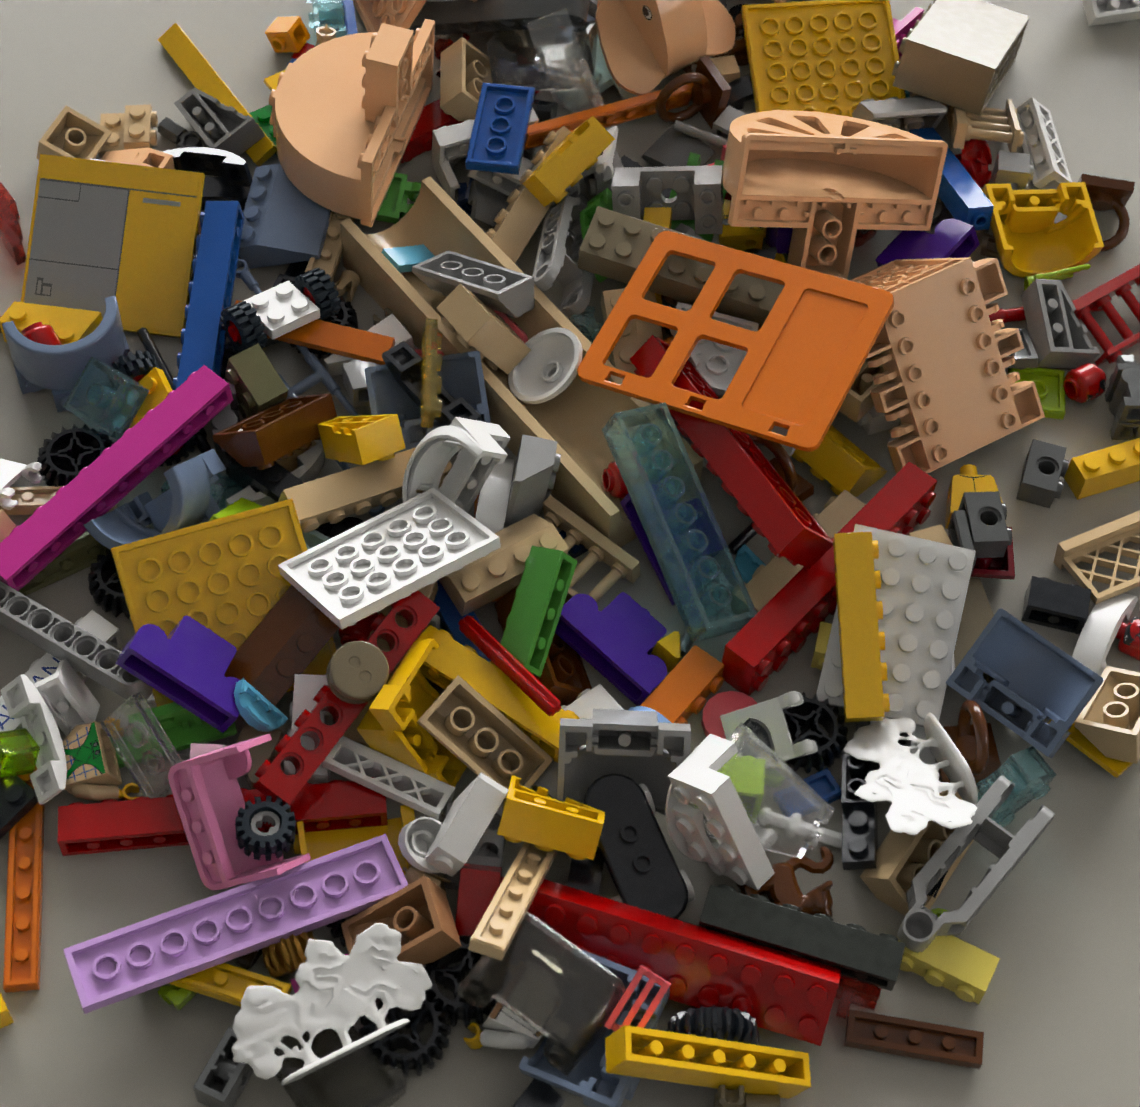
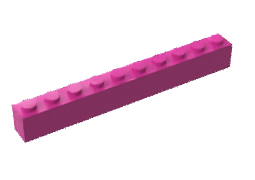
M205 365L196 372L191 373L183 384L176 390L171 391L159 405L149 410L143 419L132 428L127 429L119 440L111 447L104 449L95 461L89 466L84 467L71 482L61 487L55 496L43 506L38 507L33 515L23 524L11 531L10 535L0 543V581L17 591L24 587L87 531L84 524L106 514L234 399L229 383Z

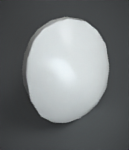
M420 817L405 825L399 833L398 845L404 858L413 867L427 873H440L432 864L424 860L442 826L440 821L431 817Z

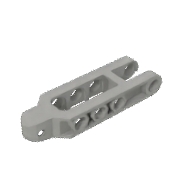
M578 190L570 196H565L562 202L556 204L553 208H549L547 211L532 275L534 277V284L542 291L550 289L554 285L553 281L555 279L564 287L560 309L570 318L577 317L588 306L594 279V273L578 268L579 249L583 242L580 212L587 207L589 201ZM569 234L573 238L570 257L566 254L565 247L566 238Z
M1001 775L978 801L975 815L970 818L972 824L956 828L912 880L911 888L906 893L909 912L904 917L898 930L899 941L906 943L905 947L914 952H923L937 936L960 935L1053 820L1055 813L1042 804L1033 819H1028L1015 836L991 819L1015 787L1014 783ZM974 839L997 856L999 860L995 865L991 864L977 887L973 886L958 910L954 909V911L943 912L938 917L924 906L927 901V894Z

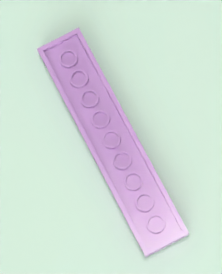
M383 834L305 862L280 875L249 882L65 948L63 951L83 1012L86 1014L268 947L271 944L279 943L281 938L287 939L291 934L298 936L302 932H309L360 913L409 884L387 835Z

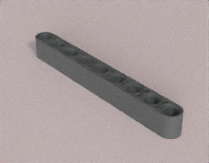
M447 0L426 2L409 29L414 30L415 35L416 29H421L425 18L435 21V35L583 26L586 24L590 0H478L475 2L471 0Z

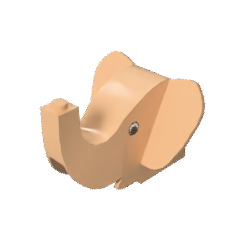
M598 0L595 29L598 31L600 47L607 68L619 87L637 96L650 93L659 85L662 79L697 62L699 57L717 56L729 52L735 43L736 30L734 20L719 0Z

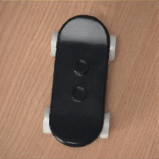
M612 773L601 776L589 786L584 797V804L605 812L598 849L619 894L610 899L678 919L685 911L687 903L695 899L694 889L686 872L679 870L654 816L655 806L648 788L643 783L638 785L632 778L623 774Z

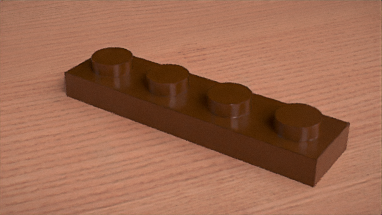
M849 1009L844 1046L980 1069L983 1058L984 1032Z

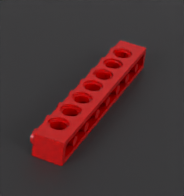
M419 590L406 598L390 605L392 608L386 615L380 613L369 626L374 631L368 639L362 636L358 640L369 642L378 647L377 639L387 641L390 649L388 652H382L388 661L389 675L440 609L439 606ZM396 615L403 616L407 620V628L400 627L396 623ZM324 684L313 698L317 704L312 711L309 712L305 709L294 722L298 729L291 737L285 734L274 748L278 752L277 756L272 762L266 759L254 775L259 779L253 787L265 796H272L274 803L278 797L283 800V806L286 803L290 805L368 702L363 704L344 702L337 698L330 688ZM321 711L331 713L334 719L333 725H326L321 721ZM301 736H309L313 739L315 744L314 750H307L301 745ZM282 761L293 763L295 766L294 775L289 776L283 773L281 770Z

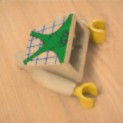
M112 716L108 719L107 724H104L102 721H93L87 724L76 725L63 740L67 765L65 791L76 798L93 801L118 800V798L125 801L137 798L127 796L129 793H139V786L136 783H128L123 789L118 788L123 783L113 740L126 736V727H122L123 720L121 717Z

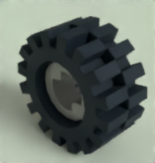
M266 795V801L261 802V797L258 796L255 797V804H252L249 800L245 803V809H239L238 817L235 820L236 840H238L240 849L244 848V853L247 856L254 852V859L260 860V856L265 855V861L271 860V854L275 853L276 858L282 856V849L286 853L291 849V844H294L296 821L294 811L291 812V806L288 803L283 806V800L278 797L274 803L272 802V796ZM263 822L264 824H266V822H268V824L271 823V825L274 826L270 827L269 832L266 833L261 832L257 829L262 827Z

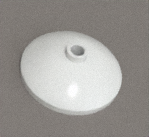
M558 327L544 330L529 339L525 344L531 351L508 375L511 392L524 403L540 404L557 397L570 386L578 373L577 369L582 361L583 353L581 342L570 330Z

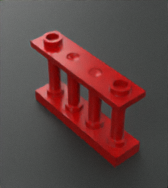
M1140 264L1072 301L1076 308L1074 313L1077 319L1083 321L1104 351L1095 361L1097 367L1106 361L1109 364L1114 363L1119 355H1123L1122 352L1140 342V332L1134 335L1110 302L1112 300L1111 297L1117 295L1118 298L1121 297L1140 323V303L1130 291L1132 285L1140 286ZM1095 306L1098 309L1101 308L1124 341L1114 346L1091 315V308Z

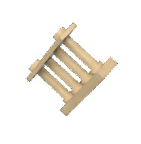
M1007 99L1005 109L985 107L980 116L949 105L947 119L953 148L963 149L965 141L970 139L1007 143L1009 152L1015 153L1017 147H1022L1024 132L1020 129L1017 119V108H1014L1012 99Z
M551 495L542 503L544 519L552 523L555 528L558 527L566 532V537L563 540L569 547V550L574 545L581 543L589 552L575 568L565 603L578 594L572 587L597 561L605 562L610 566L611 571L588 594L596 602L620 578H626L631 583H634L640 577V562Z

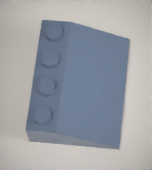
M280 163L256 167L243 212L244 223L239 257L247 262L249 269L309 261L311 257L316 260L320 259L330 222L331 210L315 203L300 192L286 176Z

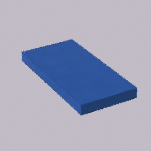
M483 82L465 162L466 169L519 175L535 97L534 87Z

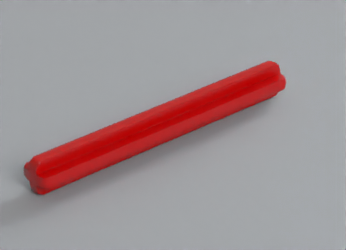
M470 615L460 619L458 623L460 625L459 630L548 716H553L561 710L560 700Z

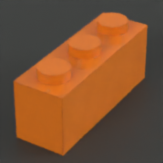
M694 645L640 706L654 709L671 723L687 724V719L692 713L697 715L706 703V697L711 692L715 694L723 685L725 679L722 676L725 665Z

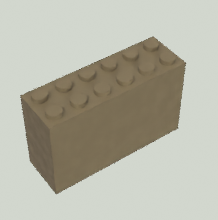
M934 0L933 4L930 3L927 12H923L921 19L916 21L914 29H910L907 38L904 37L901 42L899 52L902 53L900 61H896L892 71V76H895L893 86L980 116L1015 62L1029 16L981 0Z

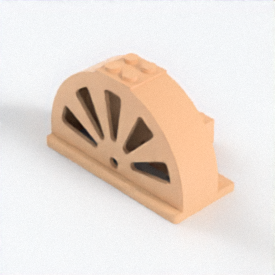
M425 18L421 29H416L415 35L414 30L382 23L378 32L357 33L334 38L310 49L293 63L289 62L285 72L280 73L276 90L273 89L269 97V105L272 106L270 125H273V137H276L277 154L282 169L293 185L309 199L336 213L361 219V225L373 226L432 90L435 39L434 20Z
M773 110L740 116L730 124L722 170V185L732 196L728 224L736 227L793 228L787 259L788 264L847 280L857 229L930 231L948 145L943 140H925L912 133L877 122L815 111Z

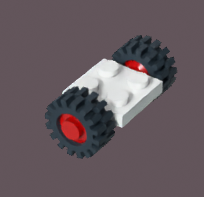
M315 268L297 276L294 280L296 282L294 285L286 281L224 309L220 313V321L223 323L221 327L226 332L224 335L226 338L228 337L229 345L234 346L236 353H240L256 344H259L263 349L267 345V335L271 339H275L316 319L323 321L338 314L341 310L339 306L341 301L337 298L339 293L338 290L335 291L334 282H330L331 277L328 274L325 275L323 269Z

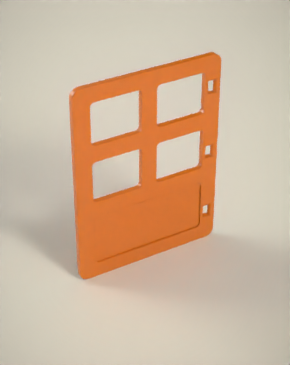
M663 231L653 240L578 366L577 372L580 380L585 383L795 449L812 452L820 447L894 307V297L891 292L679 233ZM670 255H677L715 266L693 306L688 311H682L643 299ZM737 274H745L784 285L765 322L758 331H751L711 319ZM632 319L642 320L678 331L655 372L649 378L605 365ZM701 339L747 352L726 392L720 399H713L673 386L696 344ZM611 375L623 378L621 385L608 380ZM691 400L704 403L703 409L700 410L689 406ZM774 426L788 429V432L784 436L774 433L772 430Z

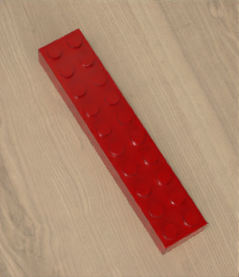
M652 335L629 359L636 367L634 373L645 378L651 377L670 345ZM688 359L673 386L713 399H719ZM691 400L689 406L702 410L704 403ZM662 407L663 411L671 419L678 422L676 426L678 431L686 438L691 439L693 442L691 445L692 449L700 457L708 461L706 464L707 469L716 477L721 478L723 481L721 487L724 491L737 499V508L745 516H750L754 521L752 524L753 529L760 536L767 538L770 542L767 547L776 557L781 558L783 556L794 566L799 564L810 569L833 546V541L747 433Z
M909 461L838 533H853L855 524L909 535L910 532L914 531V527L918 523L922 525L928 519L931 513L929 506L936 497L934 490L937 480ZM833 546L810 569L803 567L725 645L722 663L725 666L722 677L725 679V682L737 691L748 696L755 690L761 691L767 684L771 673L774 670L779 672L787 663L788 656L793 651L797 653L802 649L811 632L813 634L818 632L820 622H825V618L829 614H835L837 595Z
M546 879L543 880L508 948L509 950L569 968V958L574 948L585 950L636 971L643 965L671 983L670 996L668 998L670 1000L696 1008L701 1006L712 1007L713 1005L715 1007L727 1006L729 1009L738 1008L741 1012L746 1011L750 1013V1016L756 1019L757 1026L818 1046H821L841 973V969Z

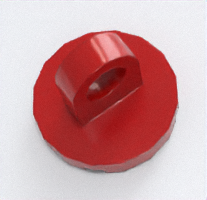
M970 139L965 141L961 154H956L955 156L980 188L984 187L985 184L989 183L992 171H988V165L992 164L989 145L986 140Z

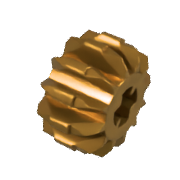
M312 931L302 932L298 936L291 934L289 938H281L279 943L271 944L262 949L263 962L271 977L277 978L298 970L300 964L306 962L305 949L308 940H317Z

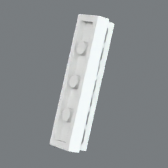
M1031 97L1017 107V119L1021 131L1024 132L1022 144L1024 154H1030V165L1034 166L1033 184L1041 189L1054 179L1059 183L1072 182L1050 110Z
M345 736L341 737L323 761L322 767L436 820L440 818L441 814L446 816L447 804L453 800L455 787Z

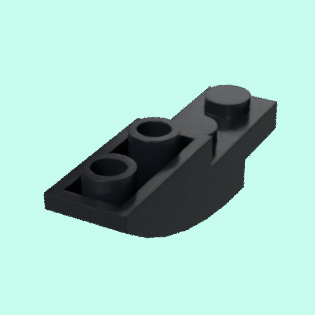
M842 754L843 870L876 869V851L878 850L877 802L872 803L854 795L860 786L866 784L864 779L867 774L875 770V762L859 760L850 754Z

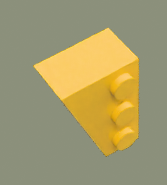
M591 116L565 137L523 182V185L544 207L553 201L557 204L568 194L566 192L568 186L573 187L583 177L581 173L584 170L588 171L598 161L597 157L615 139L594 116Z
M14 301L0 318V328L4 341L7 343L2 327L3 323L13 321L21 333L26 327L42 322L43 325L53 327L60 342L64 345L78 341L92 333L99 326L103 318L101 312Z
M398 414L339 416L317 424L327 459L366 465L375 460L385 461L395 457V452L405 449Z
M512 775L497 835H501L504 839L513 843L523 841L534 844L543 851L551 852L557 850L564 852L576 860H594L604 825L605 812L568 797L565 799V802L547 796L548 789L539 786L537 791L520 785L521 778Z

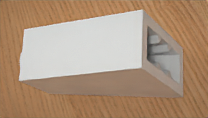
M481 772L454 800L424 860L432 864L439 872L453 877L468 861L507 795L508 789Z

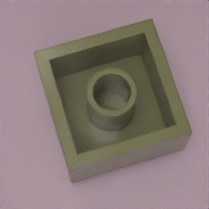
M259 344L228 358L224 380L229 385L234 384L236 398L239 403L238 408L244 419L287 398L288 388Z

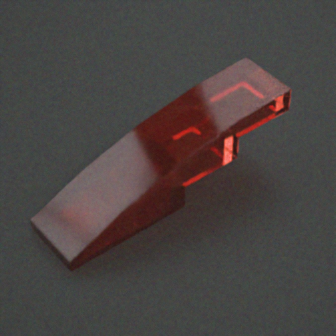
M0 182V237L5 248L18 266L26 262V255L21 242L23 236L18 221L20 217L14 198Z

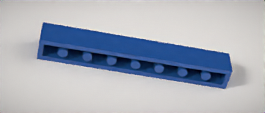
M206 201L205 210L200 214V226L202 229L201 235H197L196 238L198 253L197 258H193L192 262L194 278L193 281L189 282L190 303L185 306L186 327L181 330V343L183 346L182 352H179L177 355L179 371L178 377L173 379V390H176L187 380L191 373L196 372L203 365L207 366L218 376L221 375L226 342L224 333L226 332L221 327L223 323L220 321V313L230 307L232 302L244 223V215L239 201Z

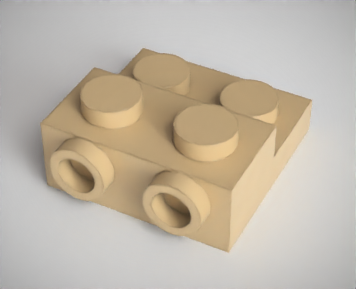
M151 104L125 105V113L100 114V125L112 131V135L99 151L100 158H102L106 151L148 147L153 149V146H157L156 130H153V127H158L157 111H152Z

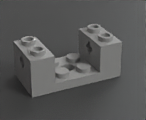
M722 165L623 167L614 169L611 186L613 211L643 220L645 207H671L672 220H695V234H722L724 217ZM668 188L673 189L677 195L674 198H666L662 195V191Z

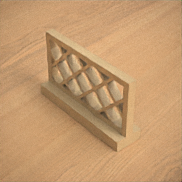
M1140 510L1058 543L1054 558L1055 565L1060 570L1066 568L1082 588L1091 589L1090 598L1095 604L1140 586V551L1123 547V544L1128 542L1140 544ZM1103 552L1117 554L1116 561L1099 558L1098 555ZM1120 556L1138 559L1137 566L1120 563ZM1085 562L1093 564L1090 572L1079 569L1075 564ZM1096 565L1114 569L1112 577L1095 573ZM1117 570L1134 574V578L1128 581L1115 577ZM1092 580L1109 584V589L1098 592L1092 585Z

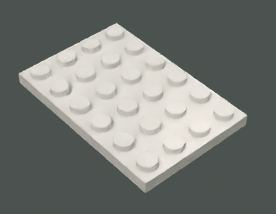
M432 488L279 564L278 567L282 577L339 628L344 629L375 612L383 610L392 603L410 596L417 590L435 583L444 576L462 569L469 563L487 556L489 553L500 548L501 543L499 536L435 488Z
M855 524L853 532L872 531V541L878 540L879 559H874V571L880 570L881 589H876V600L882 601L883 620H878L879 632H884L885 650H880L881 663H887L888 675L887 681H882L883 694H889L890 712H884L885 717L890 719L911 718L916 722V726L924 727V718L927 713H933L938 721L940 719L947 687L946 681L950 673L976 551ZM836 605L817 696L820 702L828 699L830 706H838L844 709L838 610Z

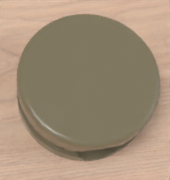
M352 641L342 645L330 659L326 670L327 683L332 693L340 700L350 704H363L374 699L383 685L387 683L389 677V665L385 655L378 647L365 641Z

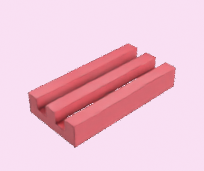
M641 965L604 1026L613 1031H617L624 1025L629 1026L656 983L661 988L637 1027L645 1028L671 983ZM646 976L649 978L648 982L620 1026L615 1021L642 977Z

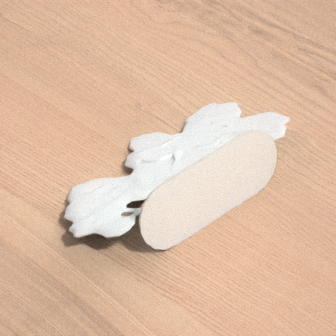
M927 713L924 718L926 740L912 735L916 729V722L913 719L907 717L889 719L884 717L883 721H870V725L858 728L854 733V738L848 741L843 749L846 753L859 760L879 763L880 768L867 774L864 779L866 784L860 786L854 795L872 803L877 801L891 802L889 812L885 817L893 832L917 835L927 827L928 821H934L949 829L972 824L970 818L975 815L978 803L974 776L968 763L933 713ZM901 733H907L909 736H908V737H904V736H900V734H901ZM898 740H912V744L918 743V745L903 746L898 743ZM929 747L938 763L930 765L922 762L919 757L921 750ZM911 749H918L914 754L910 753ZM940 768L943 769L951 783L939 781L938 771ZM948 790L949 794H947L946 796H939L940 792ZM956 791L959 793L963 800L955 796Z
M375 923L358 934L349 955L341 954L333 942L309 939L305 949L306 962L300 964L295 975V979L300 986L296 994L292 996L283 993L280 989L273 986H249L246 988L241 1000V1010L235 1016V1022L232 1026L237 1037V1041L231 1049L234 1054L233 1061L248 1063L257 1077L267 1080L275 1077L280 1071L285 1058L304 1060L303 1068L283 1079L282 1086L289 1084L408 1024L410 1020L404 1018L387 1025L385 1017L388 1010L395 1007L411 1011L421 1009L422 1003L425 1000V991L430 989L433 984L422 964L400 962L397 960L401 952L402 935L395 929H389L386 924ZM377 998H381L383 1001V1007L379 1010L375 1003ZM365 1015L377 1025L378 1030L352 1043L348 1031L357 1022L359 1017ZM331 1028L337 1031L343 1048L320 1059L311 1049L313 1039L319 1032ZM306 1031L310 1033L308 1042H305L302 1038ZM287 1035L294 1037L302 1045V1049L299 1050L296 1045L291 1050L281 1043V1039ZM279 1048L283 1050L284 1055L277 1056L274 1049Z

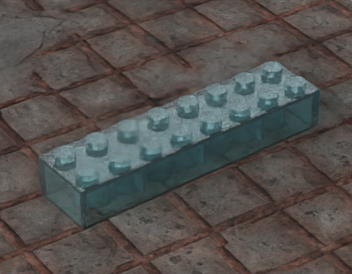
M666 402L614 413L602 431L691 642L695 643L741 630L757 612Z

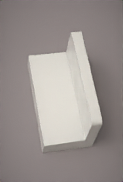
M66 659L59 662L54 674L34 683V686L48 705L56 724L66 737L76 725L95 721L100 704Z

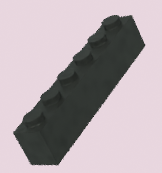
M710 884L699 921L700 927L841 969L840 976L892 991L896 984L906 943L899 942V939L893 935L886 933L876 935L866 932L864 927L857 924L849 923L843 925L836 923L827 915L814 914L813 916L803 913L797 906L791 904H782L780 906L770 903L764 896L758 894L747 896L737 893L735 888L720 884L718 887Z

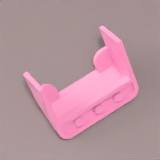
M270 733L173 765L169 770V784L200 879L210 890L216 891L277 876L311 860L309 853L284 859L283 853L281 857L276 858L274 853L271 854V860L265 861V855H261L260 860L254 859V852L247 856L244 853V848L240 849L238 840H236L235 820L238 817L239 809H245V801L237 778L246 775L251 769L252 759L249 748L272 740Z

